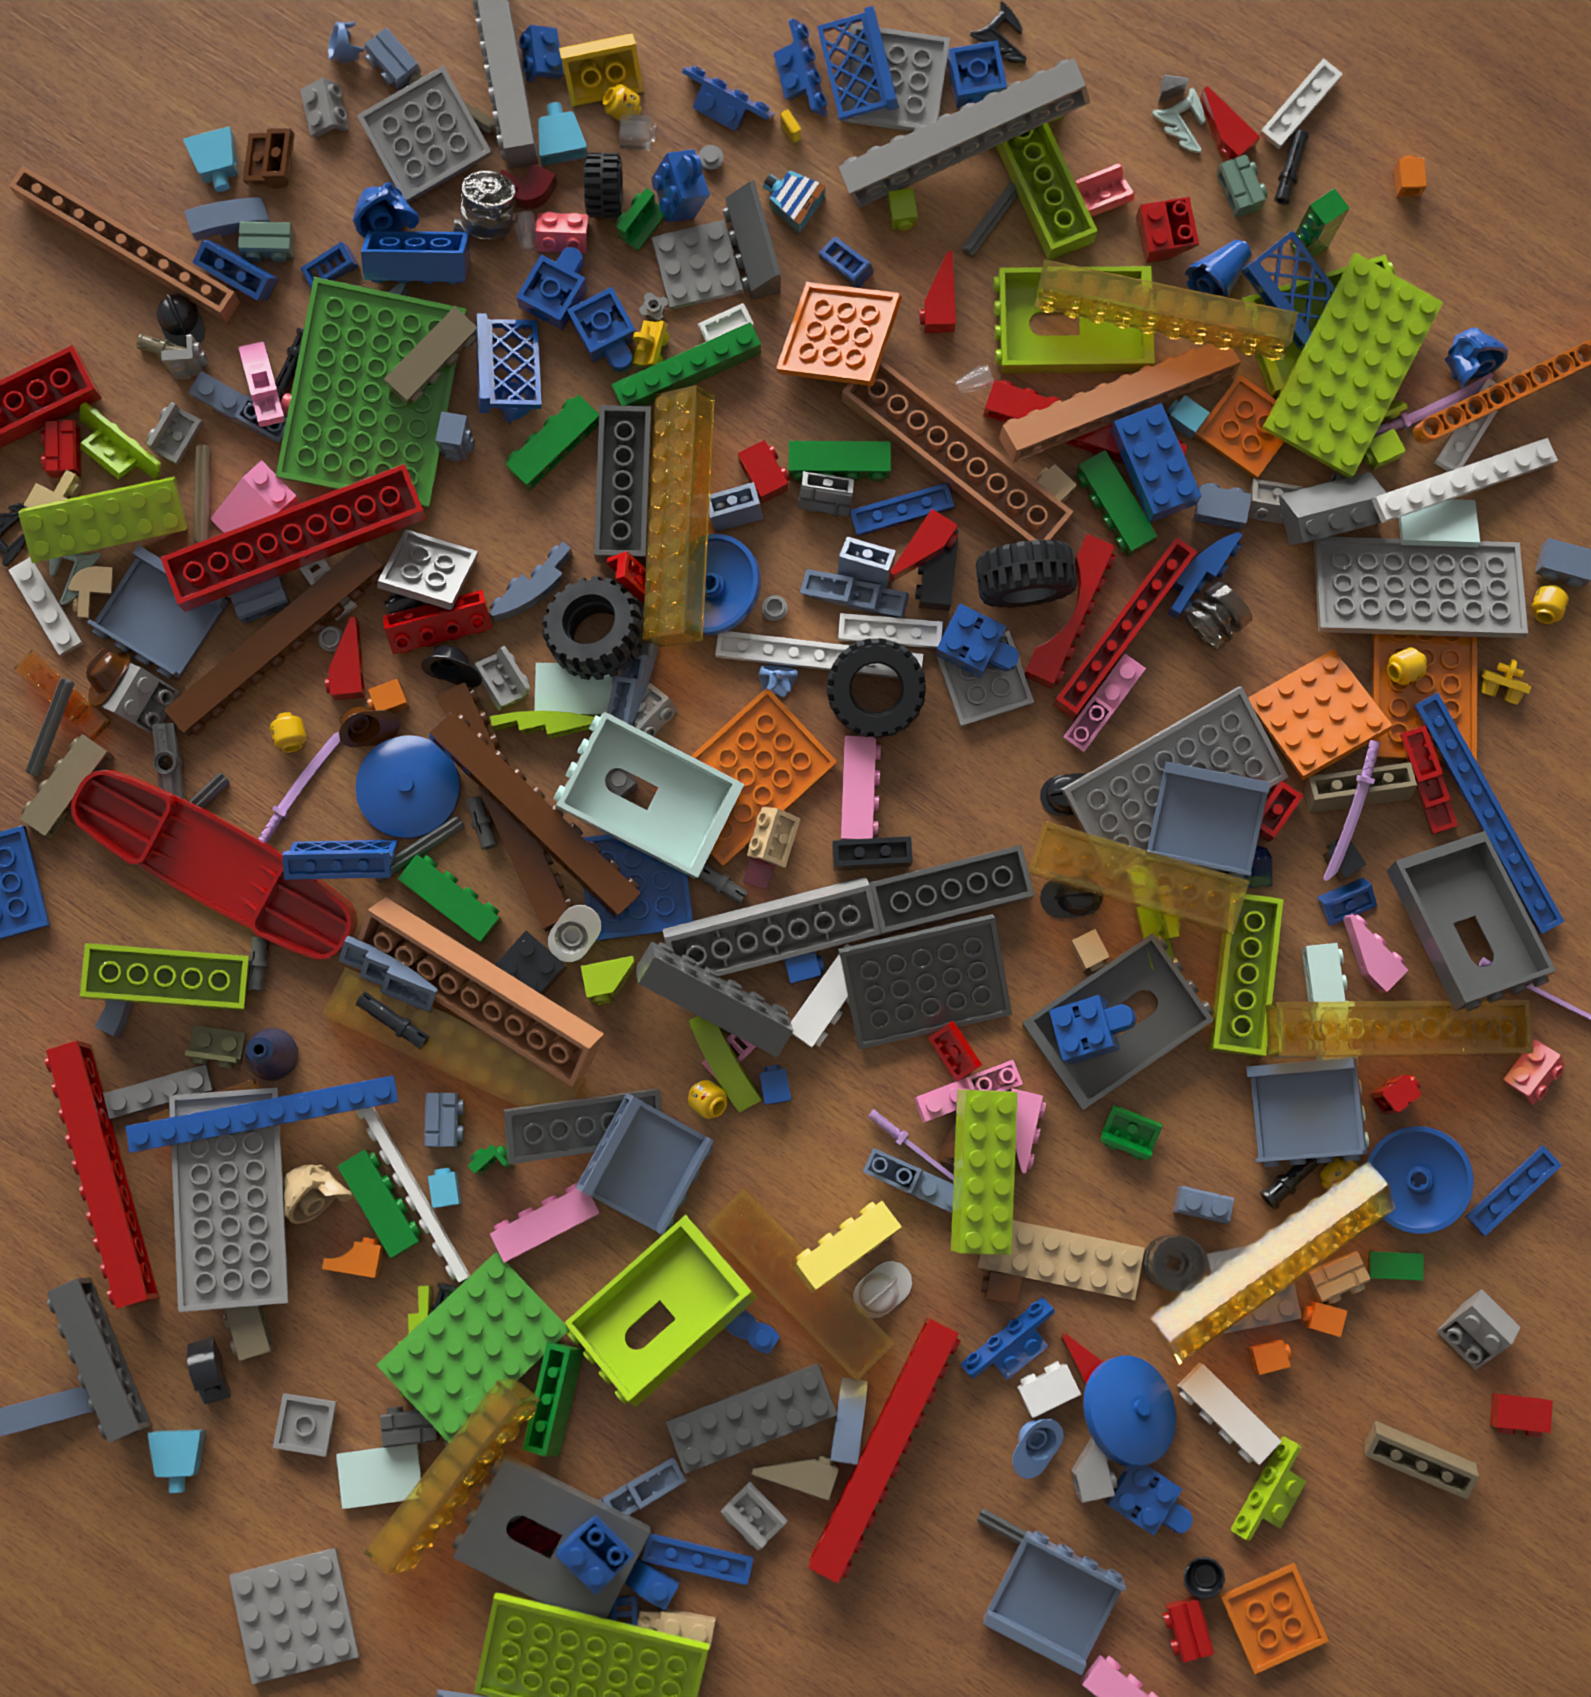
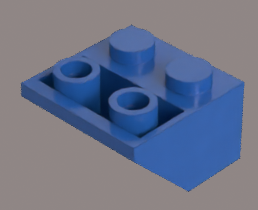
M596 1515L578 1527L557 1548V1557L595 1595L635 1556V1553Z

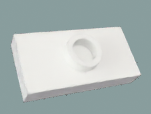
M744 303L698 323V328L705 342L749 322H751L754 328V323Z

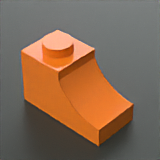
M363 1237L362 1242L354 1241L353 1248L347 1254L333 1259L324 1258L322 1269L379 1278L384 1246L378 1245L379 1239Z

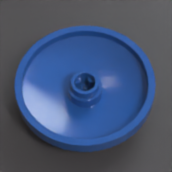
M724 534L702 535L682 545L666 565L661 583L663 604L671 618L684 629L700 635L721 634L739 625L753 610L761 590V572L753 553L739 540Z
M398 736L380 743L365 757L356 778V798L363 815L379 831L400 839L424 837L446 823L454 813L460 797V777L454 762L431 740L419 736Z
M1412 1126L1390 1133L1375 1146L1366 1163L1364 1175L1365 1189L1372 1207L1384 1221L1405 1232L1424 1234L1446 1228L1464 1213L1472 1198L1474 1173L1466 1152L1452 1137L1434 1128Z
M1119 1356L1106 1360L1093 1371L1085 1388L1084 1414L1089 1432L1100 1450L1113 1461L1130 1467L1150 1464L1161 1458L1170 1447L1176 1429L1174 1400L1162 1375L1151 1364L1134 1356Z

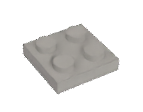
M283 1393L273 1448L324 1457L328 1456L337 1402Z

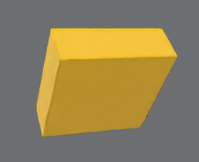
M788 109L783 111L780 115V125L791 142L796 143L801 140V128Z

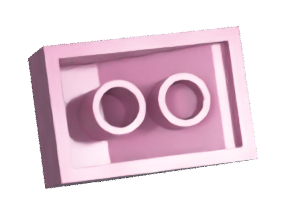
M261 460L239 481L210 519L225 533L301 504V502Z

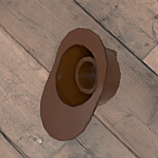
M101 648L89 662L86 675L91 683L88 700L92 706L103 704L112 694L120 678L129 667L130 656L127 653L115 654L106 648Z
M362 706L354 707L348 710L344 716L340 717L339 738L348 747L379 745L396 736L400 727L399 719L388 710H369Z

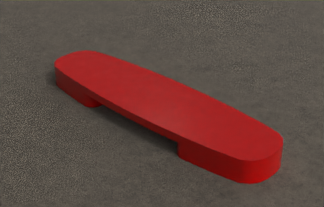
M116 770L94 771L87 775L79 784L71 803V813L76 825L127 863L138 864L162 881L198 902L251 928L257 936L314 959H327L341 953L346 937H353L358 919L357 912L349 900L321 879L284 880L282 853L234 824L175 794Z

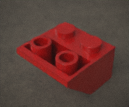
M1190 196L1140 204L1136 219L1145 263L1168 260L1199 246Z

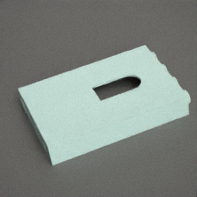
M603 712L601 717L596 715L589 727V730L593 731L589 740L583 739L577 753L581 754L577 764L572 762L565 776L569 780L565 787L559 786L553 798L557 801L555 808L694 879L698 878L744 784L606 712ZM621 768L658 787L648 809L645 810L609 791L605 784L607 773L612 769Z

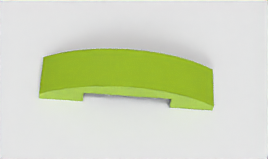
M700 1016L689 1020L694 1036L706 1061L739 1113L763 1100L751 1077H747L723 1033L725 1030Z

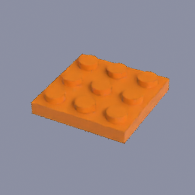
M1239 374L1195 433L1194 437L1248 475L1257 479L1284 443V441L1262 430L1276 399Z
M1294 1563L1219 1595L1254 1674L1329 1642Z

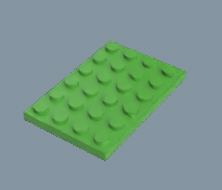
M495 1252L376 1366L451 1445L544 1355L547 1342L557 1343L570 1329L508 1263H504L501 1256Z

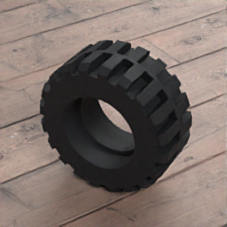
M1031 540L995 547L991 551H986L980 555L975 564L979 597L984 604L991 607L1015 608L1052 602L1056 599L1065 598L1066 595H1071L1078 585L1073 549L1068 543L1058 540Z
M592 576L591 580L588 581L586 578L578 579V583L574 585L569 583L564 586L565 590L562 593L558 591L553 596L555 601L548 604L546 608L548 615H544L542 621L544 626L542 630L543 638L558 664L563 669H566L569 674L573 676L579 675L581 679L590 680L591 676L595 680H602L604 675L608 674L610 677L618 674L617 671L619 669H627L630 666L629 661L631 659L636 660L640 654L637 649L638 647H643L645 642L643 635L646 634L643 614L631 593L622 584H616L614 580L605 578L602 581L601 577ZM597 613H608L615 616V622L611 631L600 641L591 644L574 642V634L577 627L587 617Z
M884 638L864 639L860 642H855L842 651L833 663L827 682L829 705L838 721L851 732L853 731L863 737H874V739L885 736L890 737L908 728L914 719L916 720L920 714L919 712L925 702V675L915 656L901 644ZM869 664H884L893 669L900 679L901 692L897 702L883 712H870L863 709L857 704L852 694V682L855 675L861 668Z

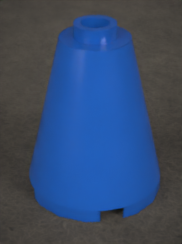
M1234 240L1190 265L1185 271V276L1188 274L1189 280L1186 282V285L1192 295L1203 304L1207 301L1212 303L1211 307L1222 306L1241 277V270L1248 265L1252 258L1250 246L1244 241Z

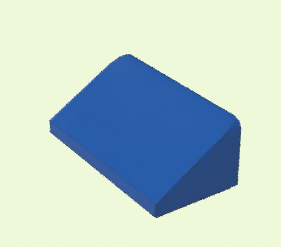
M1360 878L1318 896L1319 904L1330 926L1343 921L1345 915L1353 914L1355 916L1378 906L1372 884L1365 878Z

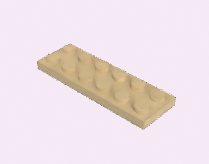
M1013 1220L1011 1255L980 1254L977 1268L1135 1300L1145 1248Z

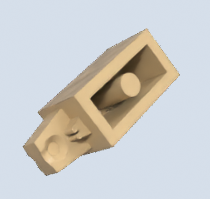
M671 1608L662 1609V1611H641L638 1627L708 1643V1650H710L716 1617Z

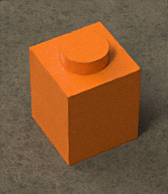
M1409 155L1398 160L1394 167L1396 197L1422 195L1427 187L1424 158H1416V156Z
M398 679L368 689L371 697L367 698V702L371 710H388L396 713L410 707Z
M1311 1301L1310 1306L1307 1305L1303 1313L1304 1327L1341 1337L1347 1311Z
M1278 1339L1248 1347L1255 1374L1261 1375L1291 1367L1289 1360H1292V1353L1289 1345L1284 1344L1283 1340Z

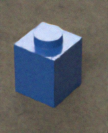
M815 951L784 959L790 985L821 978L820 971L825 970L821 955L816 956Z
M780 1065L764 1067L765 1072L760 1073L765 1106L791 1101L786 1068L780 1069Z

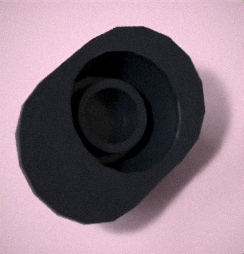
M167 294L157 309V319L165 338L170 343L186 348V335H193L196 342L201 343L204 339L205 328L196 305L179 294Z
M435 646L432 655L423 659L421 663L422 670L433 678L445 680L456 685L465 682L468 688H475L482 682L480 673L468 664L466 655L460 649L453 646Z
M1064 774L1048 779L1040 791L1042 806L1049 813L1056 816L1075 815L1061 789L1086 774Z
M1061 876L1049 880L1041 890L1040 900L1045 911L1054 917L1086 916L1093 914L1099 909L1102 903L1103 892L1099 883L1090 876Z

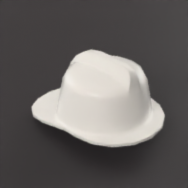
M576 905L568 908L561 915L548 936L550 952L564 962H574L581 959L599 936L601 931L599 915L592 908L585 905Z
M895 1261L884 1262L875 1267L855 1286L853 1298L858 1311L870 1318H879L888 1314L910 1293L912 1287L910 1272L904 1265Z

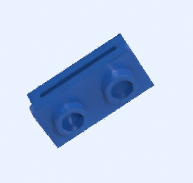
M529 25L519 38V47L522 49L523 55L522 69L525 72L526 81L532 82L537 76L560 79L564 73L557 28Z

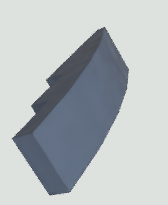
M806 569L800 594L893 618H904L910 596L907 592L886 589L879 584L856 581L854 577Z
M646 631V634L643 635L645 639L642 648L638 647L637 650L640 654L636 660L631 659L629 661L630 666L625 670L621 668L620 676H614L607 713L629 725L633 723L649 684L661 639V634L657 632Z
M351 936L346 937L338 961L360 969L359 977L381 985V993L428 1012L431 1011L437 994V988L397 959Z
M81 1386L0 1408V1436L92 1412L88 1404L90 1396L87 1389H83Z
M674 1457L599 1499V1501L630 1515L686 1482V1479Z

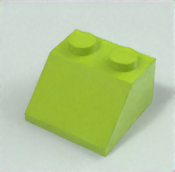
M629 956L581 966L588 1000L596 1003V1005L611 1003V998L617 997L637 967L634 957Z

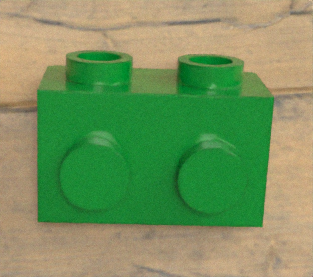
M645 188L641 194L637 193L631 202V208L627 213L623 212L616 222L618 238L636 251L643 247L665 218L659 205L655 203L654 192Z
M1113 1105L1102 1129L1100 1141L1112 1150L1121 1149L1128 1152L1135 1159L1150 1160L1152 1150L1163 1124Z
M493 1144L487 1149L480 1148L469 1158L472 1162L468 1165L471 1171L478 1175L485 1172L497 1160L505 1168L511 1169L514 1164L507 1162L506 1148L502 1145L498 1147Z

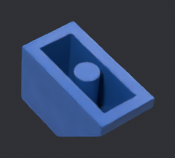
M637 1557L625 1581V1584L637 1594L663 1610L668 1606L680 1583L651 1564L642 1561L639 1557Z

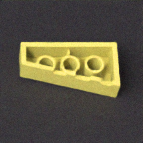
M883 1201L877 1205L871 1202L860 1211L862 1216L854 1221L852 1217L839 1226L841 1231L836 1235L832 1236L831 1233H828L817 1242L820 1245L812 1252L808 1248L796 1257L798 1262L793 1268L812 1294L841 1274L842 1270L848 1269L858 1262L864 1254L871 1253L884 1241L892 1238L901 1228V1225Z

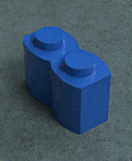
M744 1310L726 1326V1329L731 1334L747 1339L753 1348L762 1353L770 1354L780 1337L771 1325L757 1322L756 1318L747 1310Z

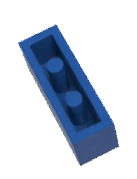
M203 240L192 262L259 301H268L279 279L215 241Z

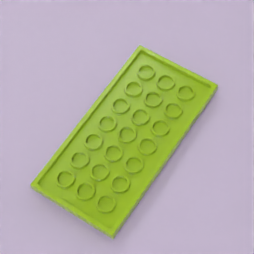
M1355 252L1349 260L1280 392L1262 430L1346 477L1352 478L1443 302Z
M496 1592L492 1603L474 1693L489 1697H697L709 1644Z

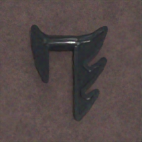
M1001 1L1000 12L987 26L981 30L972 31L970 37L980 42L998 40L1000 53L1005 54V61L1026 63L1027 57L997 31L1004 21L1018 34H1021L1023 31L1016 15L1005 2Z
M24 503L8 506V509L15 513L0 514V537L20 520L18 512L26 508ZM24 534L17 538L10 546L0 538V553L3 556L2 564L5 567L23 549L26 543Z

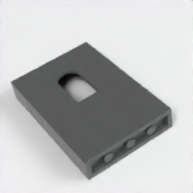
M1485 831L1397 860L1386 870L1455 1012L1464 1008L1469 1012L1482 1005L1481 1002L1488 1000L1491 1004L1503 999L1506 993L1511 992L1512 996L1525 991L1527 989L1526 986L1533 984L1534 987H1539L1549 982L1548 977L1556 969ZM1475 917L1493 953L1491 965L1480 967L1472 962L1454 923Z
M1152 933L1022 1022L1024 1028L1081 1110L1089 1107L1214 1021L1211 1016L1214 1014V1011L1206 1000L1200 1001L1196 995L1199 992L1198 988L1191 979L1186 981L1181 974V971L1184 970L1182 965L1175 957L1172 959L1165 951L1168 949V946L1160 935L1155 937ZM1149 956H1150V959H1151V962H1152V965H1153L1154 970L1151 969L1150 961H1149ZM1141 990L1151 991L1156 996L1158 1006L1153 1014L1121 1036L1116 1033L1120 1050L1071 1065L1062 1060L1049 1010L1097 995L1107 1000L1109 1008L1118 1006Z
M506 1453L502 1460L497 1458L490 1471V1474L494 1476L489 1485L483 1484L477 1496L481 1500L476 1509L471 1507L464 1523L468 1524L464 1534L458 1532L452 1544V1548L455 1549L453 1558L544 1604L606 1619L650 1534V1526ZM518 1515L526 1516L562 1534L563 1536L551 1559L513 1541L506 1531L509 1520ZM595 1515L635 1553V1556L597 1595L557 1557V1548L578 1527Z

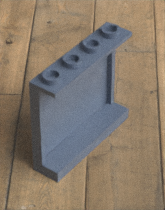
M138 545L133 552L136 559L95 621L93 622L89 619L87 623L94 628L92 633L105 640L108 636L115 641L113 645L121 651L127 653L128 650H131L137 654L135 659L146 666L152 663L158 667L156 671L164 677L170 679L174 676L180 680L230 602L223 597L184 612L177 604L161 559Z
M1166 761L1146 854L1151 855L1150 860L1166 863L1167 859L1177 861V866L1192 869V865L1195 864L1203 866L1202 871L1218 874L1220 869L1229 871L1228 876L1238 879H1244L1245 875L1251 876V868L1266 798L1271 783Z
M1350 1057L1247 1066V1077H1251L1258 1158H1255L1256 1162H1263L1264 1167L1280 1166V1160H1290V1165L1306 1164V1158H1316L1317 1163L1333 1162V1156H1343L1344 1161L1360 1160V1154H1367L1357 1058Z
M626 1093L575 1188L663 1235L673 1225L674 1214L677 1208L684 1204L687 1198L686 1192L690 1184L697 1180L700 1174L699 1167L703 1160L710 1156L713 1149L711 1145L714 1140Z
M1027 1530L983 1616V1624L1082 1675L1087 1666L1086 1659L1120 1592H1124L1126 1589L1125 1580L1122 1579L1123 1576L1112 1569L1105 1571L1098 1567V1563L1087 1556H1084L1082 1559L1074 1555V1551L1068 1546L1061 1543L1057 1546L1049 1542V1538L1038 1531L1032 1533Z

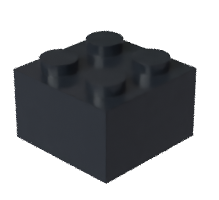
M525 931L495 964V966L541 995H544L567 969V966L528 931Z

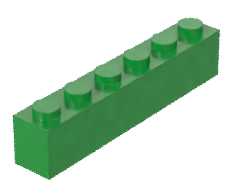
M751 322L613 383V394L619 406H648L761 355V343Z

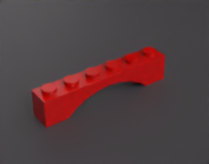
M1086 534L1075 559L1078 596L1074 613L1069 622L1056 636L1035 648L1024 673L1026 678L1050 689L1054 682L1060 683L1065 669L1061 668L1064 659L1070 661L1075 650V646L1071 645L1075 636L1080 638L1086 625L1081 621L1085 613L1091 614L1096 601L1092 599L1095 590L1101 591L1106 580L1105 577H1102L1105 568L1111 569L1116 555L1112 554L1114 545Z

